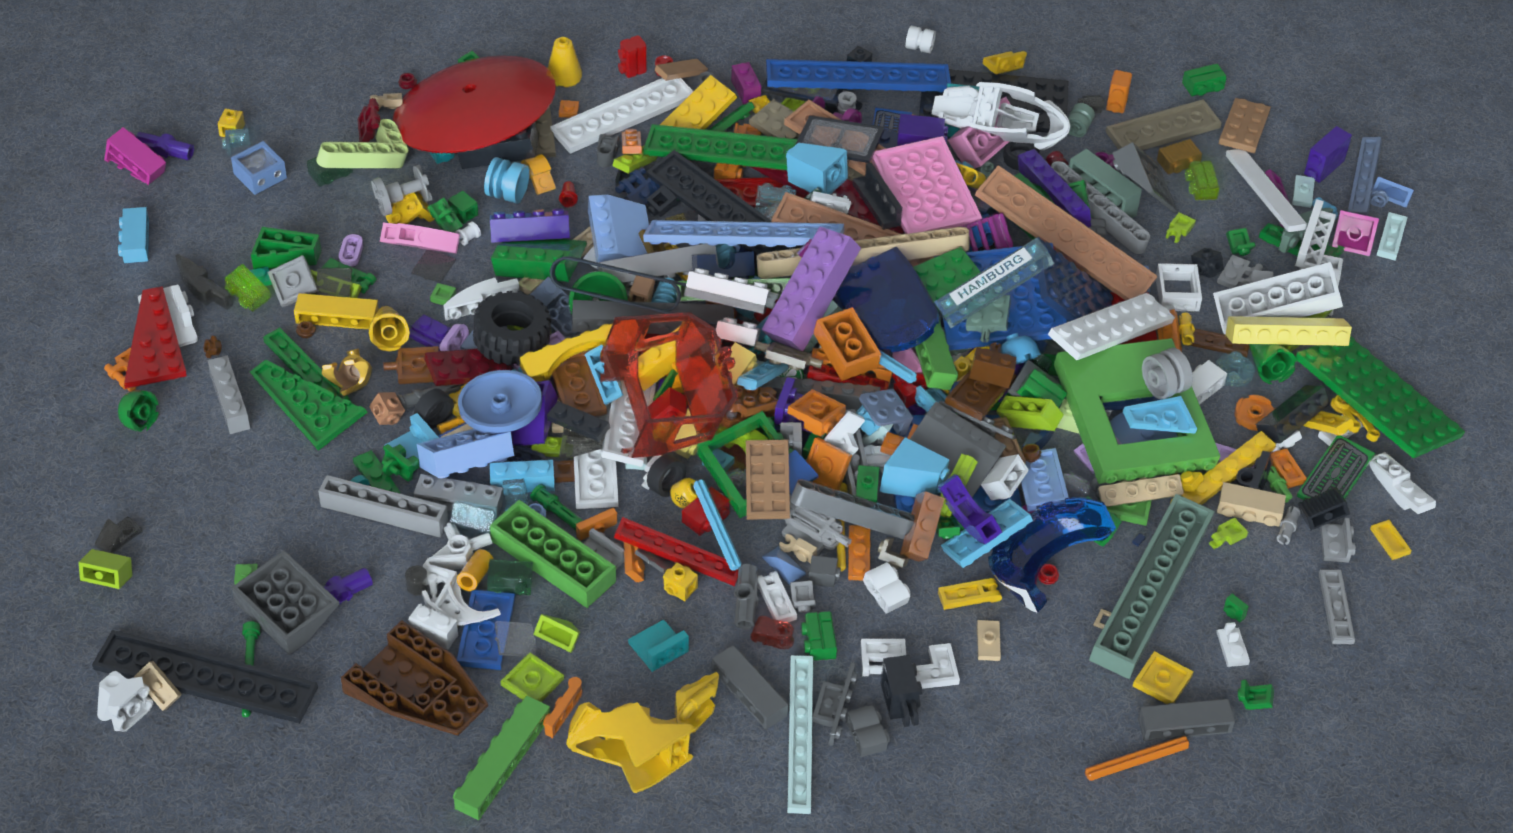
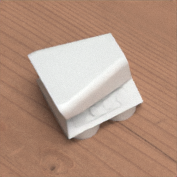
M113 671L99 683L97 715L102 721L112 719L115 731H127L152 708L153 700L148 697L150 688L144 684L142 677L126 679L117 671Z

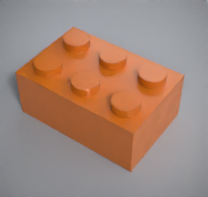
M853 307L816 321L814 335L842 381L878 368L881 353Z

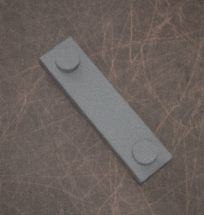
M1320 570L1319 579L1332 644H1354L1355 636L1342 571Z

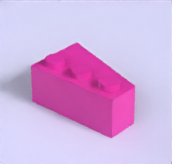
M124 127L107 139L104 160L117 163V168L121 170L126 168L132 172L130 175L148 185L165 172L166 162L160 155L155 154L147 144L142 143L132 132L127 131Z

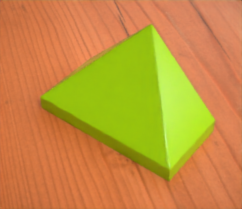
M541 614L533 635L571 653L574 650L580 631L567 620Z

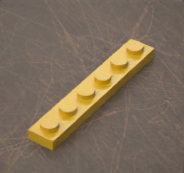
M1260 431L1213 469L1203 475L1204 480L1194 492L1183 491L1184 493L1181 496L1200 505L1204 504L1221 491L1223 482L1231 483L1234 481L1240 469L1252 467L1256 459L1260 458L1262 451L1271 452L1275 449L1276 444Z

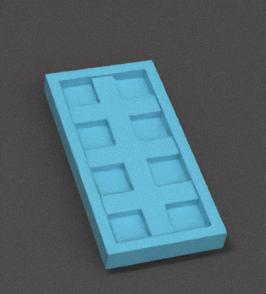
M1008 499L989 512V514L993 515L1003 533L985 545L977 541L964 529L960 532V535L949 539L941 547L949 557L964 568L972 564L974 560L983 554L991 551L999 543L1006 541L1018 530L1025 528L1027 524L1033 521L1030 514L1014 501Z

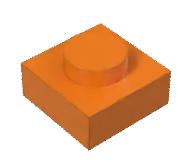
M561 100L559 117L571 118L578 115L579 101Z

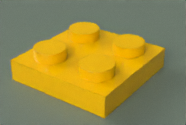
M1154 651L1134 680L1133 687L1165 704L1175 703L1192 678L1194 671Z

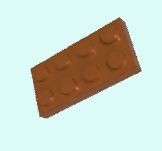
M588 350L580 352L561 363L552 374L560 402L593 416L607 414L606 405L603 402L585 356Z

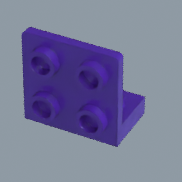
M787 377L775 407L774 423L779 425L780 423L788 422L801 423L802 431L810 432L804 429V421L787 413L788 406L803 396L797 393V388H794L795 379Z

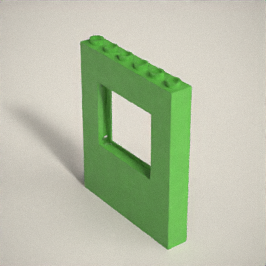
M1172 338L1115 345L1079 360H1076L1067 351L1057 353L1054 367L1061 386L1067 393V402L1098 484H1110L1123 480L1132 481L1138 478H1152L1160 475L1170 476L1186 471L1211 470L1217 465L1220 453L1192 386L1188 390L1176 393L1168 398L1182 397L1197 427L1195 434L1176 432L1177 437L1119 445L1103 406V403L1153 397L1142 375L1143 360L1153 354L1174 348L1175 345Z

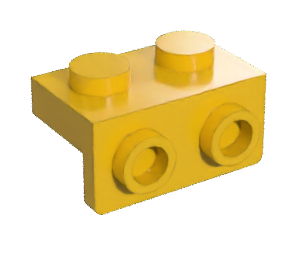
M1010 51L984 57L982 64L995 74L1013 71L1024 67L1027 53L1025 51L1017 53Z

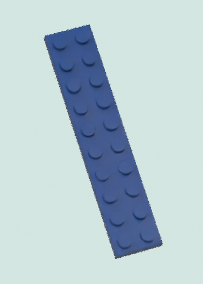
M766 59L767 87L944 92L947 88V83L951 84L948 64Z

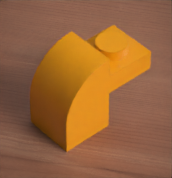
M540 154L520 162L529 166V179L532 180L537 195L556 189L550 173L551 167L544 155Z

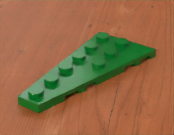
M264 360L250 371L252 377L318 451L368 413L365 408L358 407L352 404L351 401L345 398L342 399L310 381L307 382L300 376L293 375L268 360Z

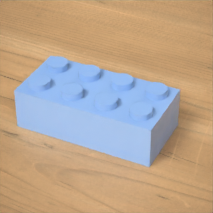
M473 428L417 444L420 468L437 478H446L450 476V473L467 472L469 468L475 466L485 467L493 461L503 462L508 457L514 456L511 432L486 433Z

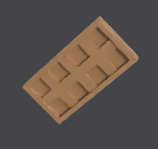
M1235 98L1220 136L1219 144L1255 153L1271 107L1261 103L1250 102L1246 99Z
M746 440L747 520L790 519L788 440Z

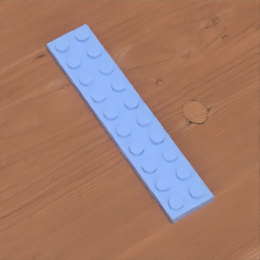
M652 220L643 236L644 242H650L651 244H660L662 242L671 245L688 243L689 245L708 243L711 246L718 244L756 246L762 244L768 247L776 245L795 247L796 245H805L810 238L813 239L820 226L843 234L844 224Z

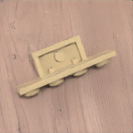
M1178 474L1157 478L1144 477L1137 481L1124 480L1117 484L1104 485L1098 488L1101 504L1106 505V507L1174 497L1175 494L1181 496L1184 493L1180 475Z

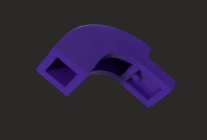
M954 474L938 486L952 514L977 541L986 545L1003 533L993 515L986 513L975 503L958 475Z

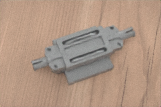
M790 501V519H784L787 526L782 531L783 537L786 534H790L796 540L801 538L817 547V556L824 548L834 550L839 543L846 547L851 544L852 539L842 534L843 526L841 521L798 507Z

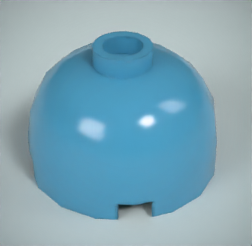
M1018 333L1007 336V341L1001 347L1002 354L1017 357L1016 364H1021L1041 355L1036 342L1031 337L1018 336Z

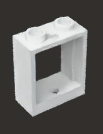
M1158 264L1156 284L1159 304L1168 310L1199 311L1202 294L1197 264ZM1164 280L1190 281L1192 293L1165 292Z

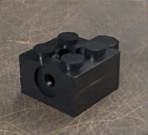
M910 655L883 658L880 681L890 720L902 718L904 727L910 726V719L913 726L919 724L917 708L921 706L919 695H922L921 682L916 680V664L911 662Z

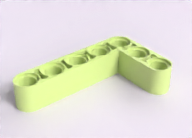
M382 119L375 136L377 142H323L320 146L316 162L325 168H402L409 150L402 140L396 123L390 119Z

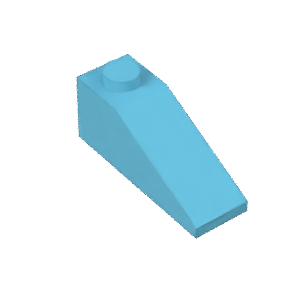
M603 345L587 352L585 356L604 404L607 405L623 396L620 373L613 354Z

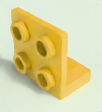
M419 191L405 195L402 201L391 204L392 214L385 216L391 224H409L417 216L420 219L425 218L428 222L434 220L427 209L428 203L423 200Z

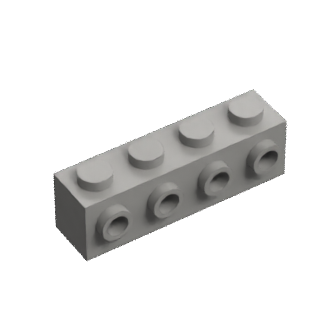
M420 474L414 491V498L446 505L447 511L492 519L498 518L504 501L502 487L460 481L452 478H437L434 475Z

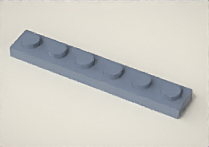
M1362 137L1348 212L1368 216L1382 145L1381 137Z

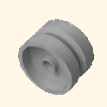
M1175 347L1169 348L1158 354L1148 356L1143 360L1142 375L1144 382L1154 397L1166 399L1176 393L1184 392L1192 386L1193 376L1190 363L1179 349Z

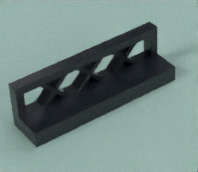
M867 163L865 176L853 178V187L883 230L901 226L903 207L873 164Z

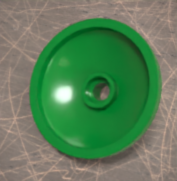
M594 271L581 276L572 286V288L628 301L627 292L622 282L607 272ZM570 291L568 303L571 315L573 300L592 301L594 297ZM598 298V301H610V300Z

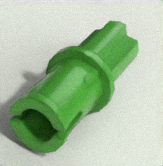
M1272 466V471L1270 470L1267 478L1270 488L1277 494L1286 495L1285 503L1292 499V494L1286 486L1285 479L1281 478L1276 467Z

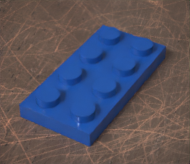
M483 590L471 591L468 605L470 608L482 612L498 608L501 615L482 622L464 625L457 661L461 666L501 670L515 604L514 593Z

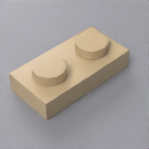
M154 661L146 664L134 676V678L142 677L144 684L150 688V697L162 711L167 710L182 695Z

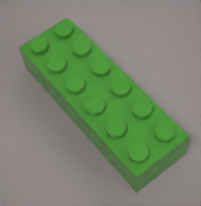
M520 500L490 524V535L494 544L586 608L592 605L616 582L615 565Z

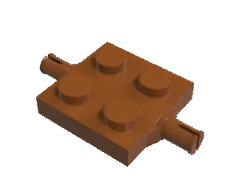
M438 346L399 348L396 362H383L384 371L396 370L399 384L434 382L424 356L426 352H439Z

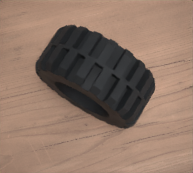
M507 291L506 293L498 292L495 296L490 295L485 301L483 300L474 312V344L481 354H484L489 360L493 359L495 363L501 364L502 362L509 366L512 364L520 365V357L525 353L536 352L550 343L551 315L543 302L539 299L536 300L533 295H525L524 292L520 291L518 293L513 291ZM514 325L522 327L524 329L511 331L502 329L500 327Z

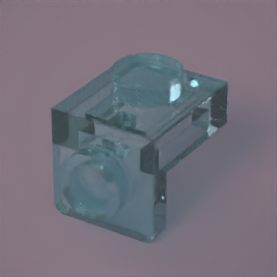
M248 129L225 130L222 146L223 149H227L228 156H231V148L250 146Z
M524 478L503 480L502 487L506 499L505 511L518 500L528 505L529 498Z

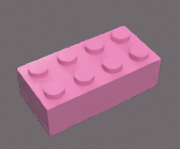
M1007 97L1000 100L999 109L1002 103L1010 104ZM997 116V119H996L995 128H999V127H996V125H997V120H998V116ZM970 126L962 127L948 139L962 163L964 161L968 162L973 166V169L981 167L1009 143V141H1004L1000 136L971 128Z

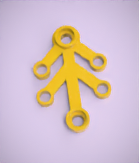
M1337 395L1331 400L1330 404L1334 411L1342 413L1344 417L1352 418L1354 426L1348 429L1350 432L1357 433L1362 423L1367 430L1366 438L1372 442L1378 440L1380 432L1365 417L1340 396Z

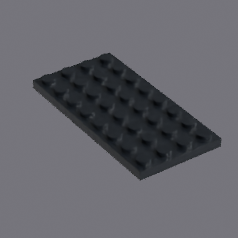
M949 69L951 84L976 86L979 82L1001 83L1024 88L1034 92L1035 97L1042 101H1052L1067 116L1069 81ZM921 92L919 116L938 118V116L932 115L935 96H942L944 92ZM1002 92L1001 99L1007 97L1012 106L1039 114L1036 132H1049L1050 120L1046 111L1028 102L1013 99L1009 93Z

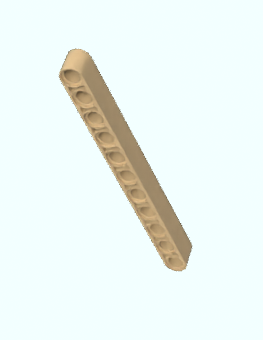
M954 227L856 240L855 242L861 249L851 267L940 256L959 247H962L966 252L969 250V230L965 227ZM801 248L759 254L757 256L758 276L763 279L791 276L802 259L797 254Z

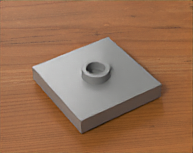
M303 255L268 272L282 307L295 303L299 293L314 294L319 291L307 260Z

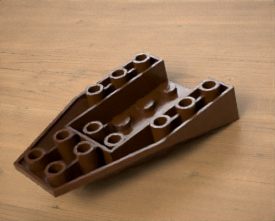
M403 620L387 633L388 645L364 668L356 663L341 677L342 689L346 695L392 716L457 736L488 707V702L455 657Z

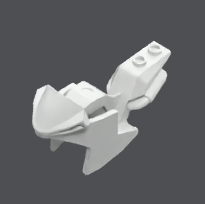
M979 82L976 85L980 87L979 92L970 86L949 87L944 90L942 96H935L932 115L945 119V124L958 128L970 126L971 128L1000 136L1004 141L1033 143L1034 147L1039 150H1046L1065 138L1070 131L1069 119L1052 101H1042L1035 97V93L1032 91L1001 83ZM1002 92L1009 93L1013 99L1028 102L1046 111L1050 120L1048 135L1041 137L1027 134L1028 132H1036L1039 118L1038 113L1014 107L1007 103H1002L999 109ZM997 116H998V120H997V125H996V127H999V128H995V123H996Z

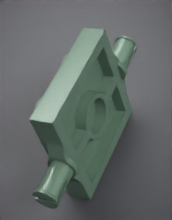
M994 285L988 287L987 295H973L969 300L966 330L981 332L980 340L984 343L985 340L986 343L989 342L990 333L1007 331L1011 297L1010 295H995L997 288Z

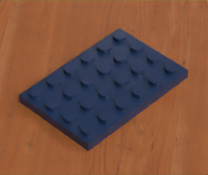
M1039 237L1032 241L1042 301L1068 321L1112 306L1113 296L1110 291L1103 289L1097 281H1093L1086 272L1079 270L1073 262H1069L1061 252L1054 250L1048 242H1044Z

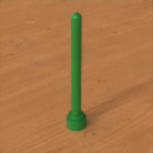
M253 621L244 623L242 628V635L246 639L245 664L254 666L255 640L260 636L261 629L260 624ZM242 709L243 717L251 715L250 710Z

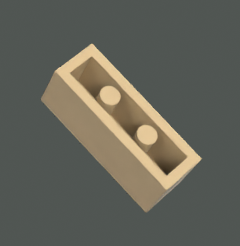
M1223 482L1217 513L1223 514L1226 517L1242 518L1248 522L1264 523L1267 526H1280L1286 495Z

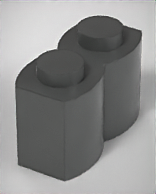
M873 705L847 711L846 723L860 756L864 757L886 751L890 737L887 729H883L881 726L882 718L880 712L875 711Z

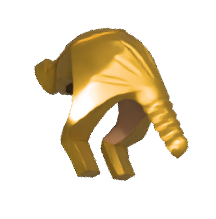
M359 349L347 351L348 356L342 360L338 371L336 370L338 365L336 362L322 366V375L335 385L341 387L340 392L343 396L363 388L370 379L372 367L369 362L360 357Z

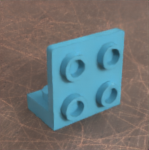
M416 413L410 417V431L387 443L391 447L399 444L402 445L406 450V459L411 456L419 459L418 443L439 438L419 414Z

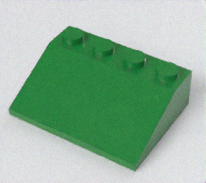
M544 239L502 242L497 245L491 256L495 276L545 280L547 277L550 278V268L556 259L563 256L581 258L587 246V241ZM573 260L561 261L555 269L557 281L569 282L578 262Z

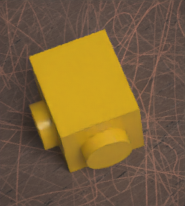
M224 109L217 123L221 137L238 139L245 125L243 111Z

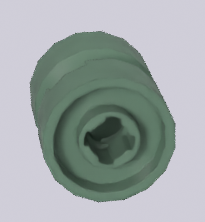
M1084 103L1074 105L1067 117L1070 121L1069 135L1081 138L1086 134L1095 117L1094 110L1089 105Z

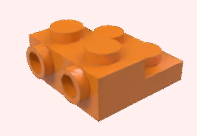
M812 389L789 405L787 413L804 421V429L821 437L825 433L829 434L834 426L846 415V405Z

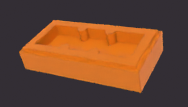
M611 508L577 523L576 537L579 541L588 538L589 531L592 528L603 533L606 529L616 525V510Z

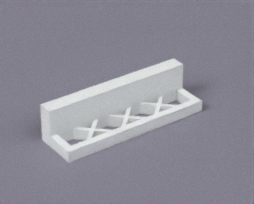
M1318 199L1315 201L1295 264L1297 267L1306 269L1321 265L1336 218V214L1321 211L1324 201ZM1319 217L1328 219L1330 222L1322 224ZM1321 230L1325 236L1318 237L1315 232ZM1318 244L1321 249L1314 251L1311 245ZM1313 257L1317 264L1305 262V260Z

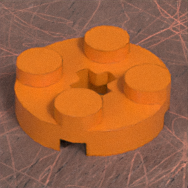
M1249 395V398L1238 400L1234 414L1239 425L1249 430L1258 431L1255 424L1276 408H1273L1272 402L1263 396Z

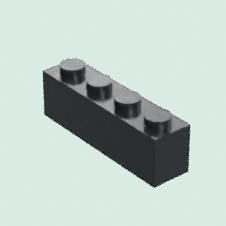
M1303 386L1255 424L1258 433L1262 431L1274 443L1281 444L1330 404L1324 386Z

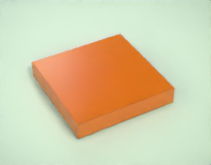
M819 437L815 438L806 460L819 475L812 482L839 491L852 455Z

